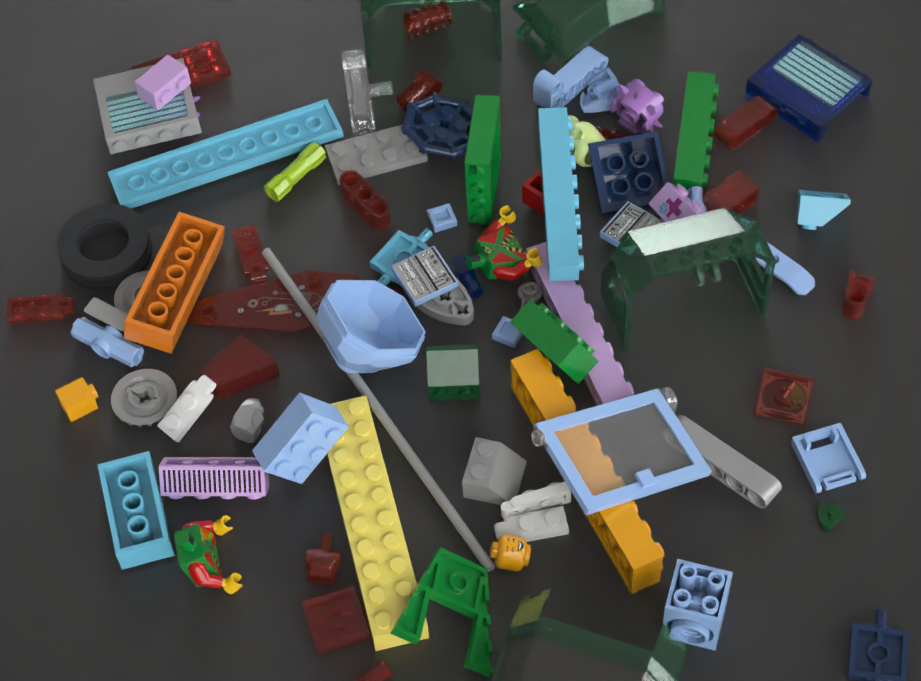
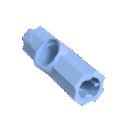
M84 317L78 318L73 323L72 337L91 346L99 356L105 359L112 357L130 367L137 366L141 362L144 354L143 347L125 339L114 327L107 325L104 328Z

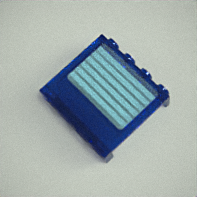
M798 34L747 79L745 95L819 142L824 137L826 125L859 94L866 98L870 95L873 79L818 46L812 40Z

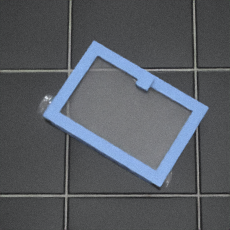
M669 387L657 388L536 423L531 434L535 446L544 445L585 515L707 477L712 472L674 414L677 408V399Z

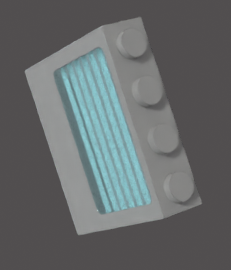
M183 58L177 60L185 66ZM154 65L93 79L105 139L110 154L202 133L190 84L172 98L169 103L156 110L138 97L134 83Z

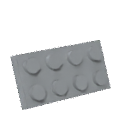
M402 125L325 145V151L338 185L427 162V154L420 153L419 148L413 141L402 133Z

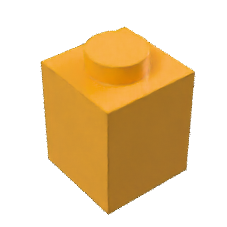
M83 377L55 390L60 405L70 422L98 409L95 399L99 396L93 384L87 385Z

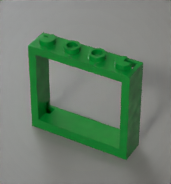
M475 95L465 157L468 223L490 225L493 219L501 165L500 96Z

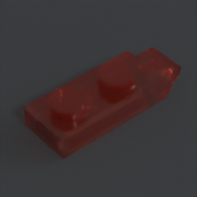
M256 225L233 230L245 277L250 276L252 283L267 280L265 272L269 271L266 259L262 255L263 247Z
M63 294L7 299L6 319L8 324L60 320L64 318V315L74 313L75 299L73 297H65Z

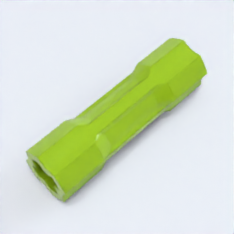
M315 142L310 143L299 153L297 159L264 185V192L275 202L280 201L291 191L293 185L326 158L324 149Z

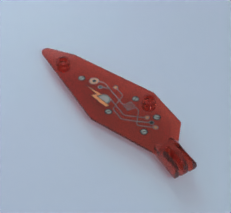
M310 270L289 275L316 314L318 313L321 301L332 283H335L336 280H361L353 273ZM279 278L204 298L195 303L186 324L290 332L313 327ZM393 290L402 296V291Z

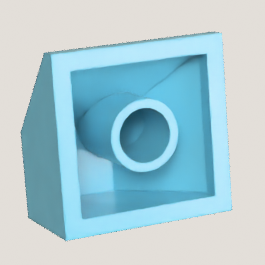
M798 190L797 224L802 225L803 229L816 230V226H824L850 205V198L847 194Z

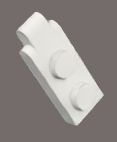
M202 375L198 381L193 380L157 426L179 443L213 399L214 395L212 392L216 388V383L206 375Z
M554 482L545 488L527 490L521 495L514 496L510 501L503 502L501 504V516L505 518L511 515L554 508L570 503L571 490L566 482Z
M563 506L507 516L503 519L504 522L494 525L497 541L502 534L521 536L527 542L569 534Z

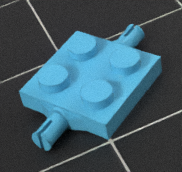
M425 228L418 237L399 230L370 261V268L382 274L378 282L384 286L390 281L400 285L391 271V265L430 248L426 242L433 236L432 231Z

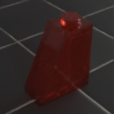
M242 334L198 372L199 378L202 375H206L216 383V388L212 394L218 400L273 380L280 375L277 361Z

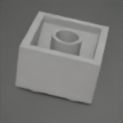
M475 437L462 480L463 497L497 505L510 501L514 496H518L527 461L501 442Z

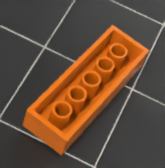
M178 212L125 319V339L172 354L221 250L225 226Z

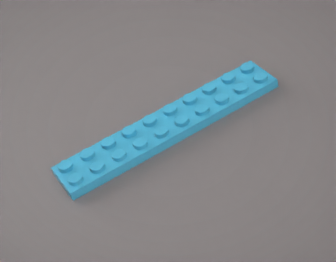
M325 99L108 171L107 173L119 204L134 208L301 152L312 142L321 145L344 137L343 130L328 100Z

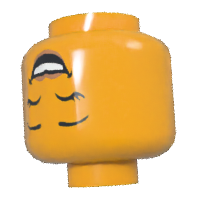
M502 534L497 542H492L490 558H494L495 566L499 569L520 571L523 566H528L531 545L527 544L524 537Z

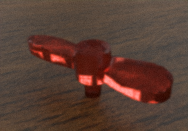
M602 126L595 127L604 138H609V140L628 137L620 135L618 130L610 131Z

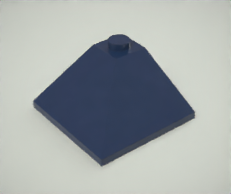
M658 131L588 144L602 214L619 211L627 201L638 207L649 206L648 203L668 182Z

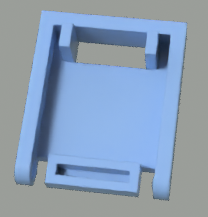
M841 423L792 437V448L815 494L822 492L821 484L824 490L827 491L856 482L855 474L859 480L866 478V472ZM828 437L832 444L810 450L811 442Z

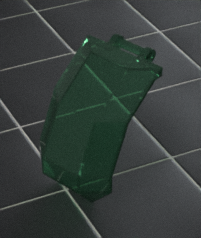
M520 0L513 5L512 9L521 17L524 23L516 29L515 35L529 46L541 64L546 63L552 54L562 63H568L573 55L609 28L650 13L664 14L666 0ZM531 30L546 44L544 48L530 35Z

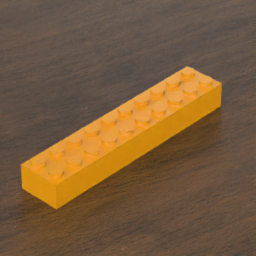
M536 349L510 360L511 389L547 449L548 446L545 443V438L541 431L536 428L535 424L576 412V406L572 397L565 394L560 377L553 374L552 365L548 357H543L540 350ZM587 423L554 432L593 496L624 487L622 480L619 477L616 478L613 474L609 458L607 456L603 457L597 438L595 436L591 437L589 434ZM634 500L585 515L631 594L660 582L661 570H663L662 561L665 556L660 543H655L652 539L648 523L640 519Z

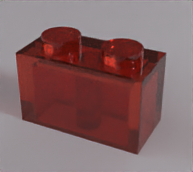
M739 170L732 176H727L721 184L715 188H710L705 193L704 205L707 209L706 213L724 227L758 202L760 187Z

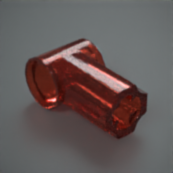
M421 70L413 78L412 84L397 96V103L401 106L402 110L407 112L406 106L410 102L415 103L428 98L432 93L439 94L442 89V82L426 71Z

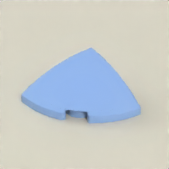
M609 67L598 73L588 82L589 87L586 96L584 92L581 93L580 105L584 113L610 110L609 105L615 98L610 91L619 93V83Z

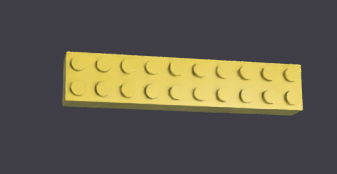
M367 396L331 403V405L337 407L349 425L348 429L329 450L327 458L375 651L408 644L410 642L390 633L417 583ZM426 616L420 640L429 638Z

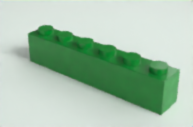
M688 71L673 185L677 186L680 184L686 190L694 186L707 187L708 173H704V169H709L711 155H707L706 150L711 151L713 137L708 136V134L714 132L715 119H711V115H716L717 101H713V97L718 98L719 84H715L716 74Z

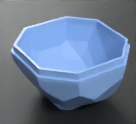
M336 280L335 283L330 285L317 313L318 325L325 338L326 346L339 368L347 373H374L379 370L410 363L416 358L425 338L426 332L405 297L376 280Z

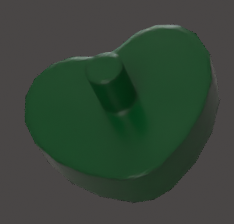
M823 504L819 507L817 519L822 528L833 530L836 523L844 520L846 514L844 509L838 505Z

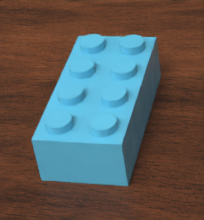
M147 451L97 464L114 549L121 569L175 556L155 466L150 452Z

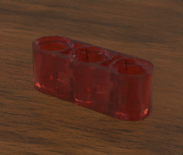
M761 95L757 96L721 121L714 130V136L731 150H734L771 124L779 111Z
M349 170L341 174L342 197L374 230L383 231L387 229L391 224L390 208L387 201L358 172Z

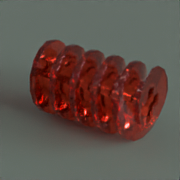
M437 0L436 4L430 2L428 7L422 5L420 10L414 8L412 12L406 11L403 14V26L410 40H413V32L418 37H421V29L426 34L430 33L429 26L434 31L438 30L437 23L442 28L446 27L445 20H448L452 25L451 12L443 0Z

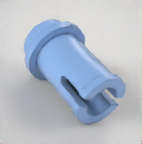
M699 186L689 188L687 190L689 192V199L698 202L703 207L702 213L705 215L707 209L703 203V189Z

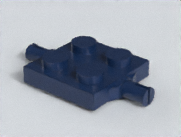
M881 608L875 610V624L852 623L847 679L859 681H906L909 631L897 630L886 625L887 610L883 609L882 613Z

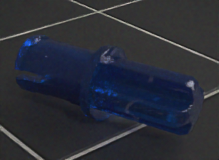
M463 255L455 256V259L452 260V265L459 276L458 280L465 286L470 298L476 299L480 297L484 290L476 278V271L474 269L470 270L467 267L466 258Z

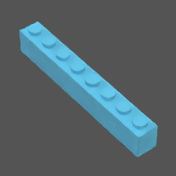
M567 107L538 109L549 281L579 280V270H584V257L578 253V250L582 249V235H577V229L581 228L580 214H575V209H579V196L574 194L573 190L577 189V175H572V170L576 169L575 155L570 153V150H574V136H569V131L573 130L572 117L567 115Z

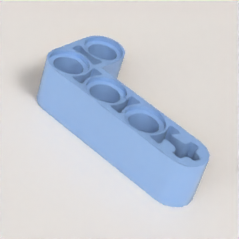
M587 46L555 75L546 70L540 71L533 83L534 103L542 108H563L588 86V82L607 67L608 57Z

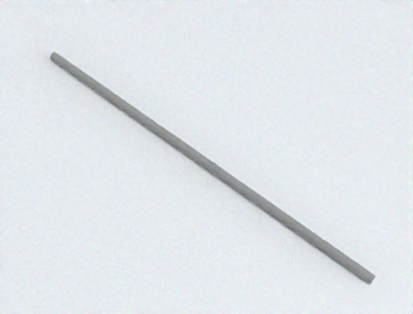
M264 249L262 255L325 343V338L318 325L317 314L271 249ZM346 372L360 394L367 396L369 406L480 564L488 569V572L492 571L495 568L492 560L359 373Z

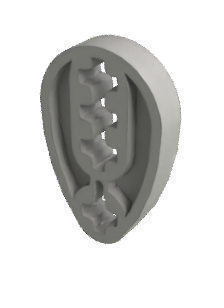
M457 280L458 287L442 294L441 297L439 295L417 306L418 309L428 316L449 324L465 326L474 319V308L471 298L459 280Z

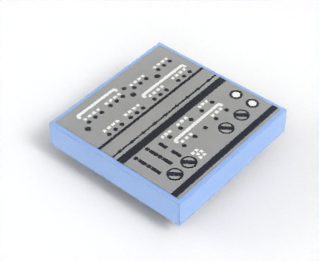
M627 201L600 231V238L640 260L666 231L668 225L661 219Z
M435 246L391 265V271L415 307L458 287L457 279Z

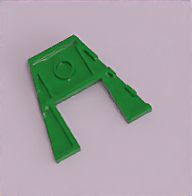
M440 547L433 555L390 634L412 644L418 643L421 639L429 599L473 619L464 667L489 677L494 670L493 666H490L492 641L489 640L488 627L491 625L490 615L487 614V602H489L488 569Z

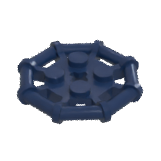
M432 93L430 97L415 103L410 102L406 106L407 112L404 124L401 126V131L419 148L420 153L443 156L450 160H456L458 156L466 153L469 139L466 131H470L473 109L468 105L467 100H457L439 96L438 93ZM430 106L433 107V109H431V110H429V111H427V112L422 111L423 109H425V108H427V107H430ZM464 113L470 121H466L461 114ZM414 118L421 121L420 125L413 124Z

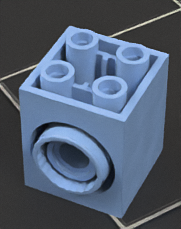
M677 559L665 605L661 637L716 651L733 572Z

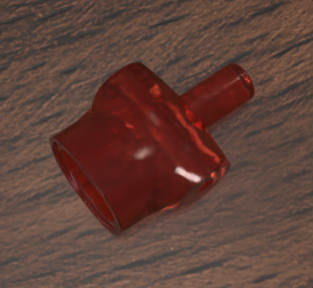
M321 534L319 550H307L306 567L307 580L309 582L332 584L335 582L337 571L341 566V552L330 551L331 534Z

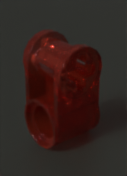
M850 271L842 306V312L846 317L858 319L863 316L868 298L871 295L875 276L866 277L855 274V271Z

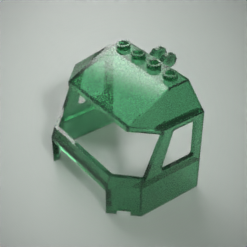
M721 208L627 231L601 273V296L623 352H627L629 348V334L633 330L631 322L632 298L656 278L681 272L693 273L699 286L705 284V274L703 272L705 269L709 270L714 282L720 281L721 273L718 265L729 260L737 262L761 318L766 317L776 260L758 221L727 208ZM756 258L766 263L764 275ZM617 277L624 293L623 299L615 282Z

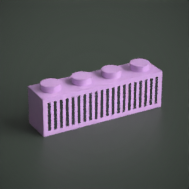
M164 457L159 465L161 496H169L171 499H180L184 496H195L197 499H207L210 496H221L222 499L247 496L248 499H259L262 496H266L269 489V473L264 472L256 457Z

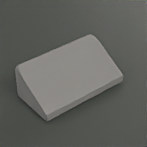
M93 297L85 307L84 312L124 332L125 319L128 314Z

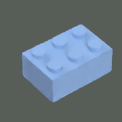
M299 393L252 452L264 472L302 484L348 429L349 425L336 406Z

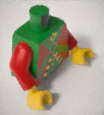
M505 205L500 209L501 218L499 220L495 219L476 240L473 254L466 256L467 267L470 270L480 267L488 279L499 278L513 281L525 275L530 270V266L537 268L543 263L537 248L530 249L526 254L510 227H504L505 223L511 224L516 220L514 211L506 216L511 210L509 205Z
M227 515L214 523L212 520L189 522L182 527V530L176 531L174 537L178 563L197 588L203 586L220 589L223 587L227 593L233 594L243 586L237 583L242 576L234 572L227 579H223L216 539L213 534L214 531L217 535L222 536L233 529V527H227L224 524L231 519Z

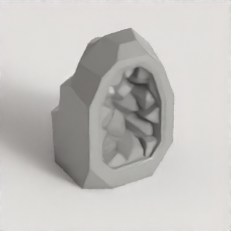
M246 399L235 413L230 428L232 434L237 439L253 443L261 433L264 423V408L261 406L259 399Z

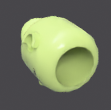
M568 115V117H572L573 130L569 131V136H574V150H570V153L575 155L578 165L581 167H591L588 144L606 140L589 122H579L575 116Z

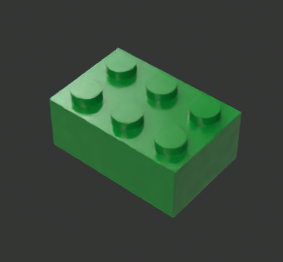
M530 299L510 321L515 328L578 384L599 362L592 355L595 350L559 317L554 315L542 302L537 306Z

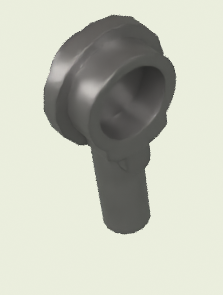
M528 281L520 285L518 288V297L521 300L519 311L530 299L535 304L541 299L542 288L538 283Z

